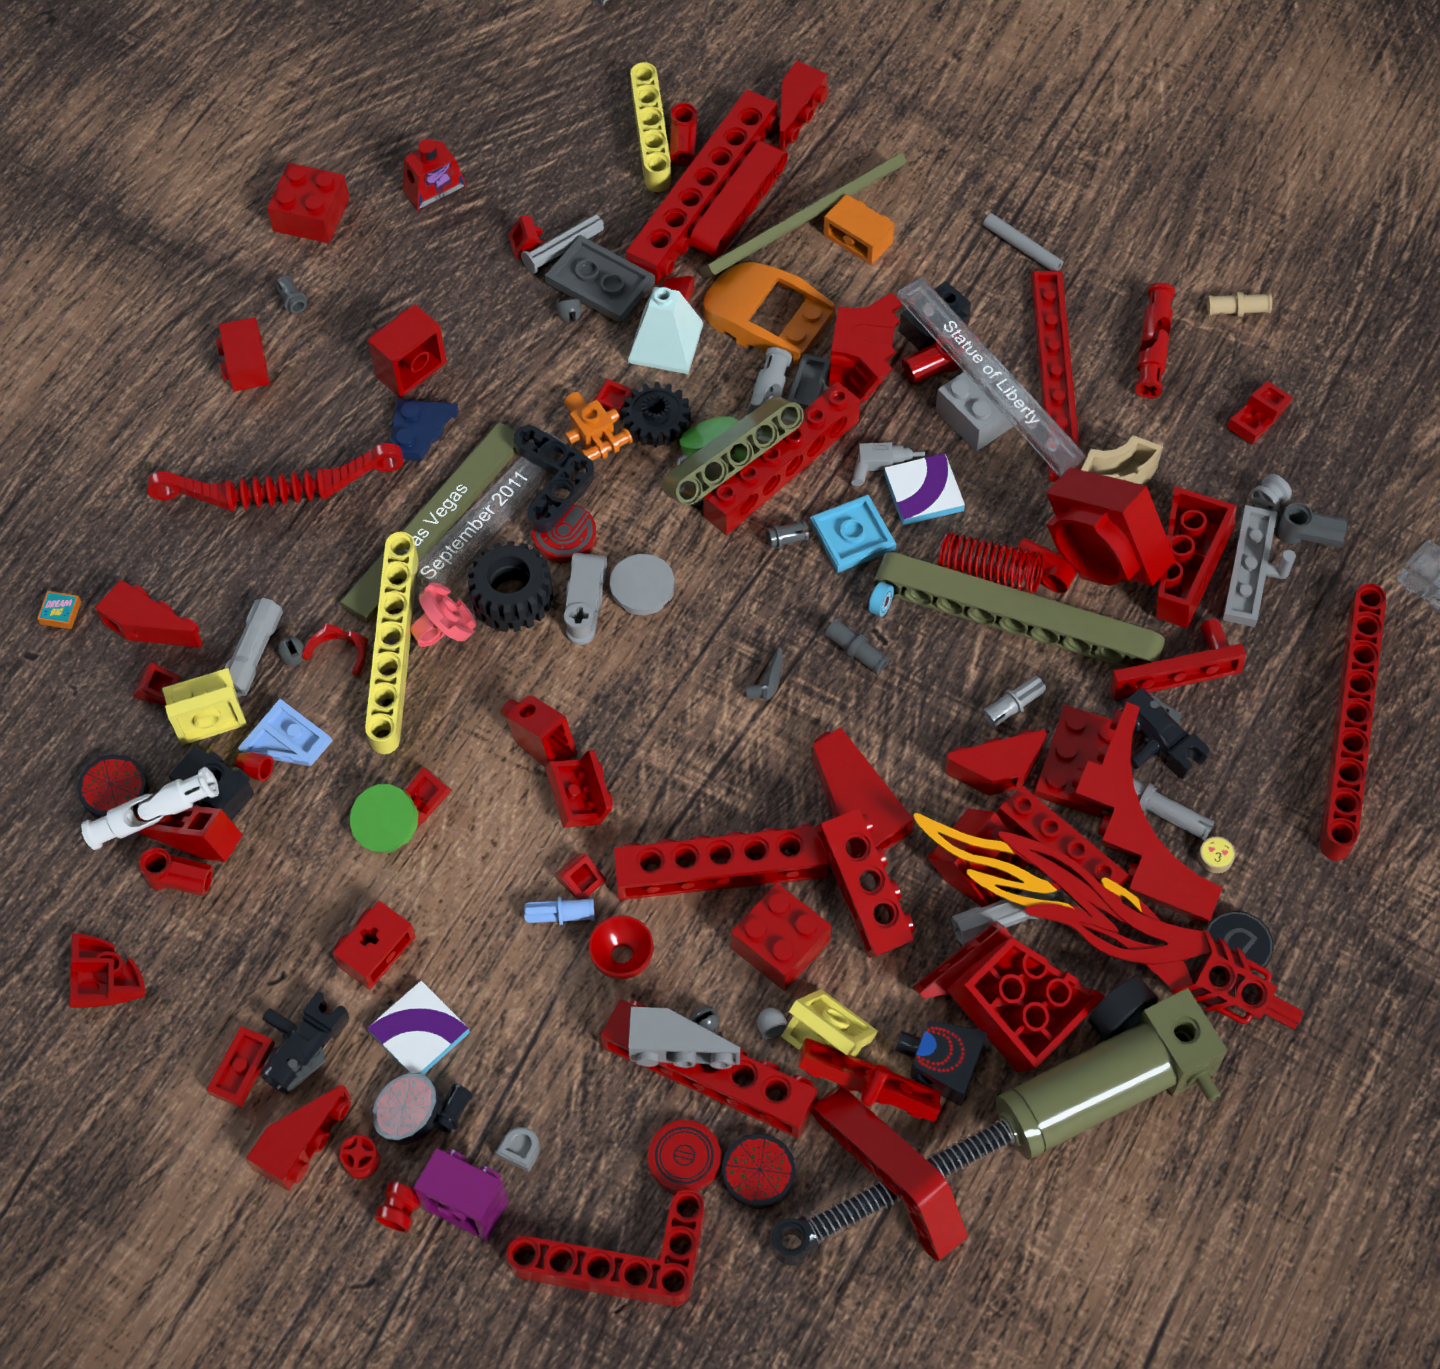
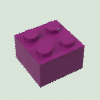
M436 1148L414 1186L422 1209L488 1242L509 1204L503 1181L500 1180L501 1175L489 1167L481 1166L478 1169L468 1164V1159L455 1150L449 1149L446 1153Z

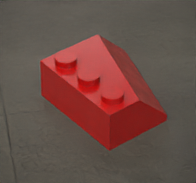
M1013 937L1008 938L971 965L947 989L948 993L977 1027L987 1032L986 1037L1016 1072L1036 1069L1105 997V995L1097 990H1090L1079 983V979L1070 973H1063L1048 963V959Z

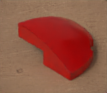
M72 933L69 1008L114 1005L145 997V984L139 968L131 958H128L127 963H125L114 952L115 945L94 936Z

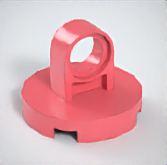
M431 582L419 594V601L425 613L411 626L410 630L417 644L421 647L435 644L444 635L456 641L465 642L475 632L473 629L476 627V622L467 606L461 599L455 603L447 596L451 590L439 583Z

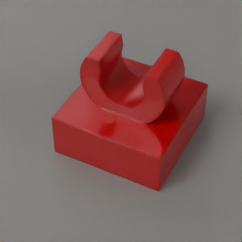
M521 215L508 234L515 258L522 259V252H530L546 243L545 240H539L543 230L540 227L534 226L532 216Z

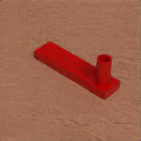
M1209 619L1200 626L1209 648L1208 651L1115 670L1112 674L1110 692L1114 700L1130 697L1140 688H1144L1147 692L1152 693L1242 673L1246 652L1242 643L1230 646L1219 620Z

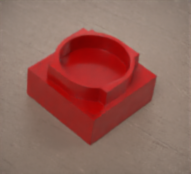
M1070 467L1046 492L1055 513L1046 524L1059 553L1078 572L1081 579L1102 585H1115L1121 580H1131L1153 586L1176 561L1147 485Z

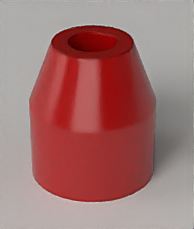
M257 751L241 752L235 761L236 767L243 770L250 778L261 782L269 778L274 764L271 756Z

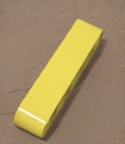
M641 62L634 65L631 69V90L644 181L650 191L663 192L671 185V161L657 70L652 64Z

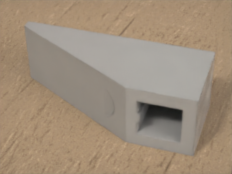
M631 1007L629 1057L631 1062H636L638 1065L646 1067L656 1066L658 1062L673 1063L681 1068H690L695 1066V1064H710L711 1067L717 1069L731 1068L732 1065H740L739 1046L669 1008Z

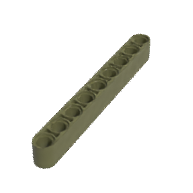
M895 552L884 554L873 582L874 587L880 582L892 585L894 587L893 597L1122 668L1159 661L1165 644L1163 636L1155 631Z

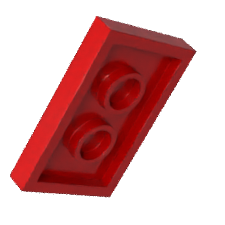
M1064 705L1034 796L1100 817L1101 808L1075 799L1076 788L1071 787L1078 767L1085 769L1088 760L1102 765V762L1098 761L1097 757L1103 742H1111L1115 730L1110 729L1112 719Z

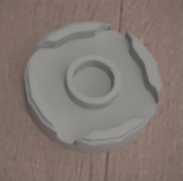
M636 554L626 557L616 565L611 573L609 585L613 601L617 605L619 604L630 614L645 616L657 613L664 608L668 601L670 602L674 596L675 578L672 569L664 560L654 555Z

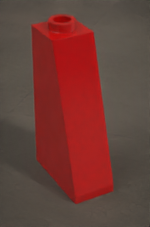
M840 727L832 733L828 731L821 734L813 744L812 761L833 817L836 818L860 808L862 815L866 813L873 825L874 833L871 834L875 846H880L883 852L912 833L914 819L844 730ZM848 840L846 851L849 856L858 858L861 854V846L855 840Z

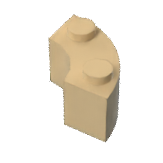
M1132 436L1125 445L1114 450L1101 451L1091 449L1081 470L1145 485L1158 467L1163 446Z

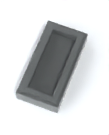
M803 353L787 400L799 404L803 411L824 393L830 375V360Z

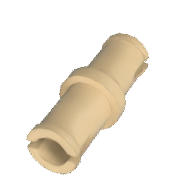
M1236 292L1235 295L1208 296L1207 298L1208 316L1236 314V317H1243L1244 313H1271L1272 311L1271 293L1244 295L1243 292Z

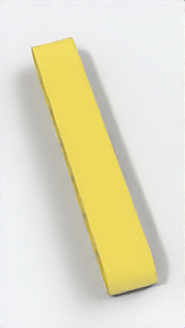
M406 532L391 534L386 540L365 725L366 734L372 749L380 754H389L395 751L399 746L411 638L410 629L412 626L418 569V554L412 536ZM399 550H408V552L403 555L396 554V552ZM397 579H405L401 584H392ZM393 609H403L398 614H389V612ZM389 639H400L396 644H385ZM387 669H396V672L392 675H382ZM385 699L394 700L388 706H379V703ZM381 730L390 731L388 736L384 738L375 737Z

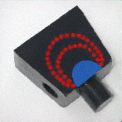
M929 1021L922 1038L902 1031L895 1052L914 1058L910 1077L913 1080L940 1091L941 1096L962 1106L982 1052L987 1032Z

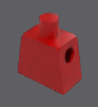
M533 695L526 696L520 703L515 699H510L503 705L501 715L507 719L515 742L545 768L550 761L570 760L578 753L566 716Z

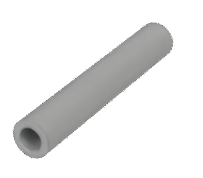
M990 213L985 218L984 227L1048 270L1059 271L1062 268L1063 260L993 213Z

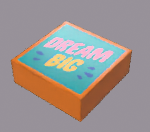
M47 591L37 618L40 625L72 630L81 604L80 597Z

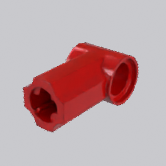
M678 103L671 109L670 161L674 162L677 166H688L696 158L697 110L690 103Z
M955 332L942 333L938 336L935 344L903 358L902 366L909 381L917 384L942 371L950 373L957 371L963 362L962 346L964 342L959 345L955 341V337L960 339L962 337L957 333L952 337L951 335Z
M1027 538L1021 540L1016 550L1020 547L1022 554L1025 549L1029 550V556L1032 551H1039L1044 554V569L1041 578L1043 584L1053 592L1066 593L1078 572L1066 562L1059 551L1054 552ZM1018 553V555H1017L1016 562H1015V566H1016V567H1017V563H1018L1019 553ZM1025 555V557H1024V561H1023V564H1022V569H1024L1025 560H1026V555ZM1037 562V565H1036V568H1035L1034 575H1036L1038 562Z
M154 847L148 849L142 854L139 861L146 883L155 890L171 888L205 896L212 883L214 871L212 865L172 856L162 848ZM155 866H165V868L160 872H150L152 868H154Z

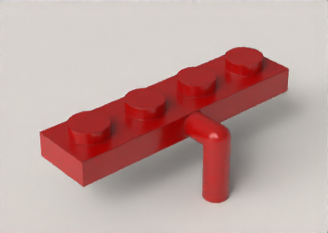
M807 1037L805 1038L800 1049L798 1068L803 1069L807 1074L816 1078L823 1077L838 1083L845 1090L860 1092L861 1102L865 1106H872L875 1101L883 1105L890 1104L905 1110L912 1117L918 1119L925 1118L935 1122L940 1112V1091L893 1073L884 1065L871 1064Z

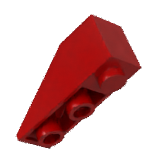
M799 61L795 62L782 80L779 148L785 150L790 142L794 143L797 140L802 126L811 121L816 107L819 103L823 104L829 94L827 73Z
M120 580L95 607L102 624L126 640L200 648L203 645L198 633L199 627L194 621L186 616L180 618L174 614L169 605L161 600L155 602L149 598V595L143 588L136 584L130 586L123 580Z
M341 1084L268 1126L246 1157L252 1170L287 1191L290 1190L294 1183L298 1184L301 1182L308 1171L309 1164L307 1163L315 1152H320L325 1147L330 1137L329 1131L336 1121L340 1122L343 1120L350 1109L351 1097L347 1088Z

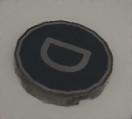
M1232 910L1217 915L1209 922L1206 928L1214 941L1218 942L1217 938H1222L1228 944L1229 949L1234 951L1235 945L1243 951L1246 958L1267 968L1274 954V940L1269 928L1258 917L1247 912ZM1212 968L1215 973L1226 978V974L1221 968ZM1250 968L1251 973L1257 976L1260 974L1257 971Z

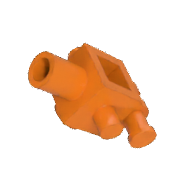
M580 392L571 393L566 397L564 403L571 412V430L564 433L569 444L576 441L580 442L584 448L580 453L586 455L592 461L599 457L603 460L608 457L607 452L611 451L615 454L620 451L619 447L633 442L632 436L626 428L614 435L613 423L620 420V416L615 408L606 412L598 400L588 404Z

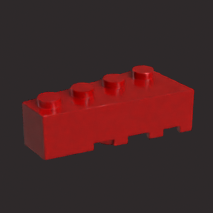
M1174 486L1167 539L1176 561L1160 578L1157 596V619L1188 629L1234 530L1237 505Z

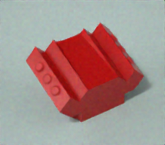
M892 292L868 307L847 308L838 306L831 349L829 388L839 382L861 400L860 405L869 399L872 393L876 391L877 387L882 384L883 380L893 370L887 362L896 352L892 345L894 330L900 320L894 314L902 303Z

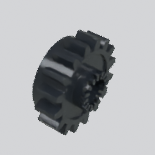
M655 382L654 388H649L644 383L643 391L639 392L633 389L631 390L632 398L625 397L624 399L625 407L621 410L624 428L628 431L630 430L632 439L637 438L643 446L645 444L652 445L654 448L661 445L669 446L675 439L680 440L682 431L689 429L688 421H691L688 398H683L681 389L672 392V384L666 385L665 388H660V383Z

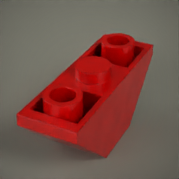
M1045 729L1035 732L1033 730H1025L1018 733L1015 737L1003 740L1001 738H993L986 741L983 745L970 748L968 746L957 747L946 755L944 767L946 775L988 796L1019 789L1024 785L1044 749L1047 737Z

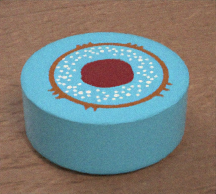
M880 582L875 586L869 600L868 608L870 613L880 617L886 614L894 594V587L892 585Z

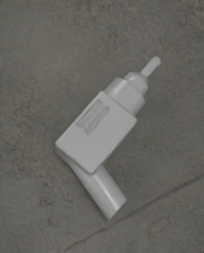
M892 442L860 443L851 484L853 486H861L865 482L867 471H884V467L910 461L916 456H925V452H913L910 448H904L903 445H892Z

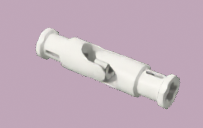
M204 767L199 769L198 774L186 780L177 779L164 785L154 796L153 794L139 796L108 810L107 815L95 821L86 820L81 824L84 840L93 850H97L108 840L115 837L121 839L159 822L165 815L178 814L191 808L194 802L207 796L214 798L219 794L216 778L208 768ZM136 803H139L138 815L147 822L139 821L134 816L133 806Z

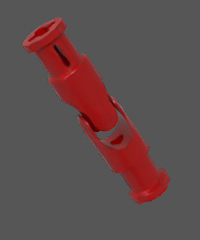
M1153 283L1149 286L1148 290L1150 300L1149 305L1145 309L1137 365L1139 381L1135 385V393L1142 398L1154 399L1162 394L1161 376L1166 370L1169 335L1173 316L1171 301L1175 295V288L1168 283Z

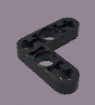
M525 425L514 433L516 452L521 457L554 475L552 480L531 503L527 512L530 528L538 533H546L556 527L591 485L595 478L594 464L586 455L537 427ZM531 439H534V444L531 442H527L525 445L523 444V440L530 441ZM552 451L560 452L563 455L556 462L548 461L545 458ZM583 468L586 469V473L579 472L575 476L574 470L581 471ZM560 488L567 489L570 492V495L565 499H557L552 494ZM548 511V518L542 517L540 520L537 519V514L543 516Z

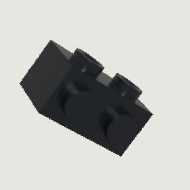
M944 281L900 314L899 333L918 350H922L935 344L938 336L942 333L948 332L944 328L945 324L946 329L951 331L950 321L957 324V328H955L956 325L951 323L952 332L963 330L970 321L971 302L947 281Z

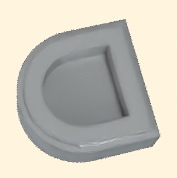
M513 1128L503 1138L496 1151V1156L530 1172L540 1152L538 1137L529 1128Z

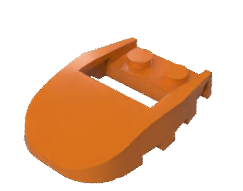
M755 262L741 263L722 273L707 291L702 307L703 316L709 325L722 334L727 332L735 337L737 344L745 348L751 345L762 349L763 354L771 347L787 350L793 357V364L799 366L802 354H807L836 314L835 303L799 276ZM777 282L779 286L787 290L793 289L801 294L803 300H805L779 337L749 321Z

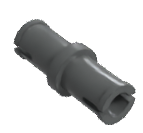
M835 619L825 632L826 637L847 651L846 655L849 658L858 659L873 670L876 675L883 671L890 660L888 656H885L869 644L866 636L863 634L857 635L838 619Z

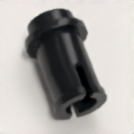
M453 1084L442 1103L440 1116L436 1114V1118L433 1120L434 1127L447 1134H450L453 1129H457L459 1127L458 1119L469 1100L472 1099L473 1094L465 1087Z

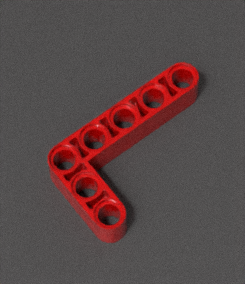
M838 1085L811 1106V1112L819 1125L904 1202L917 1238L931 1258L939 1262L968 1238L951 1188L943 1175L852 1093Z
M683 1189L673 1196L660 1260L530 1236H520L509 1243L507 1248L509 1266L516 1277L524 1280L661 1305L679 1306L688 1300L692 1289L705 1220L704 1201L702 1196L692 1189ZM685 1204L694 1205L698 1209L697 1213L690 1218L681 1216L678 1210ZM683 1240L688 1242L691 1248L685 1254L678 1255L670 1249L677 1241ZM531 1251L535 1254V1257L529 1264L520 1265L515 1262L520 1252ZM566 1257L572 1261L570 1268L566 1271L558 1272L552 1268L554 1261L558 1258ZM597 1264H603L609 1268L608 1274L603 1278L591 1277L589 1271ZM633 1271H641L647 1276L646 1280L640 1285L629 1284L626 1278ZM671 1277H677L684 1282V1285L679 1291L670 1292L663 1287L664 1282Z

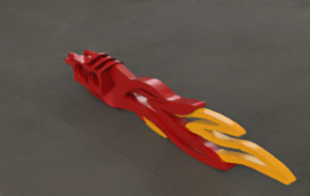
M919 813L913 815L915 822L923 832L952 855L964 861L1001 870L1023 882L1005 880L968 869L966 871L967 875L978 885L999 897L1027 907L1023 910L1026 915L1057 922L1072 928L1090 946L1105 955L1127 962L1144 964L1171 989L1169 992L1174 995L1188 988L1197 1002L1207 1006L1201 1008L1206 1012L1217 1011L1240 1024H1247L1252 1018L1261 1019L1263 1014L1292 1030H1295L1297 1024L1300 1023L1304 1011L1275 996L1274 993L1277 986L1271 983V972L1246 958L1243 951L1234 945V951L1229 949L1225 940L1218 937V942L1214 941L1211 934L1203 928L1199 931L1161 922L1147 905L1119 884L1108 878H1102L1101 883H1099L1076 861L1038 841L1002 831L997 835L1001 841L978 838L959 832ZM938 833L971 846L1016 855L1023 861L1033 865L1052 882L1040 879L1010 863L965 852L951 845ZM1039 854L1053 858L1054 860L1060 862L1061 864L1072 870L1082 880H1080L1067 870L1063 869L1059 865L1055 864L1054 862L1048 860L1047 858ZM995 885L1041 894H1049L1061 889L1082 909L1063 902L1023 897L1001 890ZM1120 895L1127 899L1139 912L1122 903ZM1098 909L1141 934L1162 941L1166 945L1140 943L1118 934L1119 930ZM1085 928L1094 930L1116 940L1117 942L1122 944L1126 949L1119 948L1102 940L1101 938L1092 934ZM1206 954L1192 980L1183 960ZM1214 967L1221 968L1226 974L1225 983L1221 987L1214 986L1209 980V973ZM1250 968L1264 975L1265 978L1262 979L1251 973ZM1247 984L1253 985L1258 991V999L1252 1005L1247 1004L1241 994L1242 989ZM1231 1006L1246 1015L1242 1017L1226 1007Z

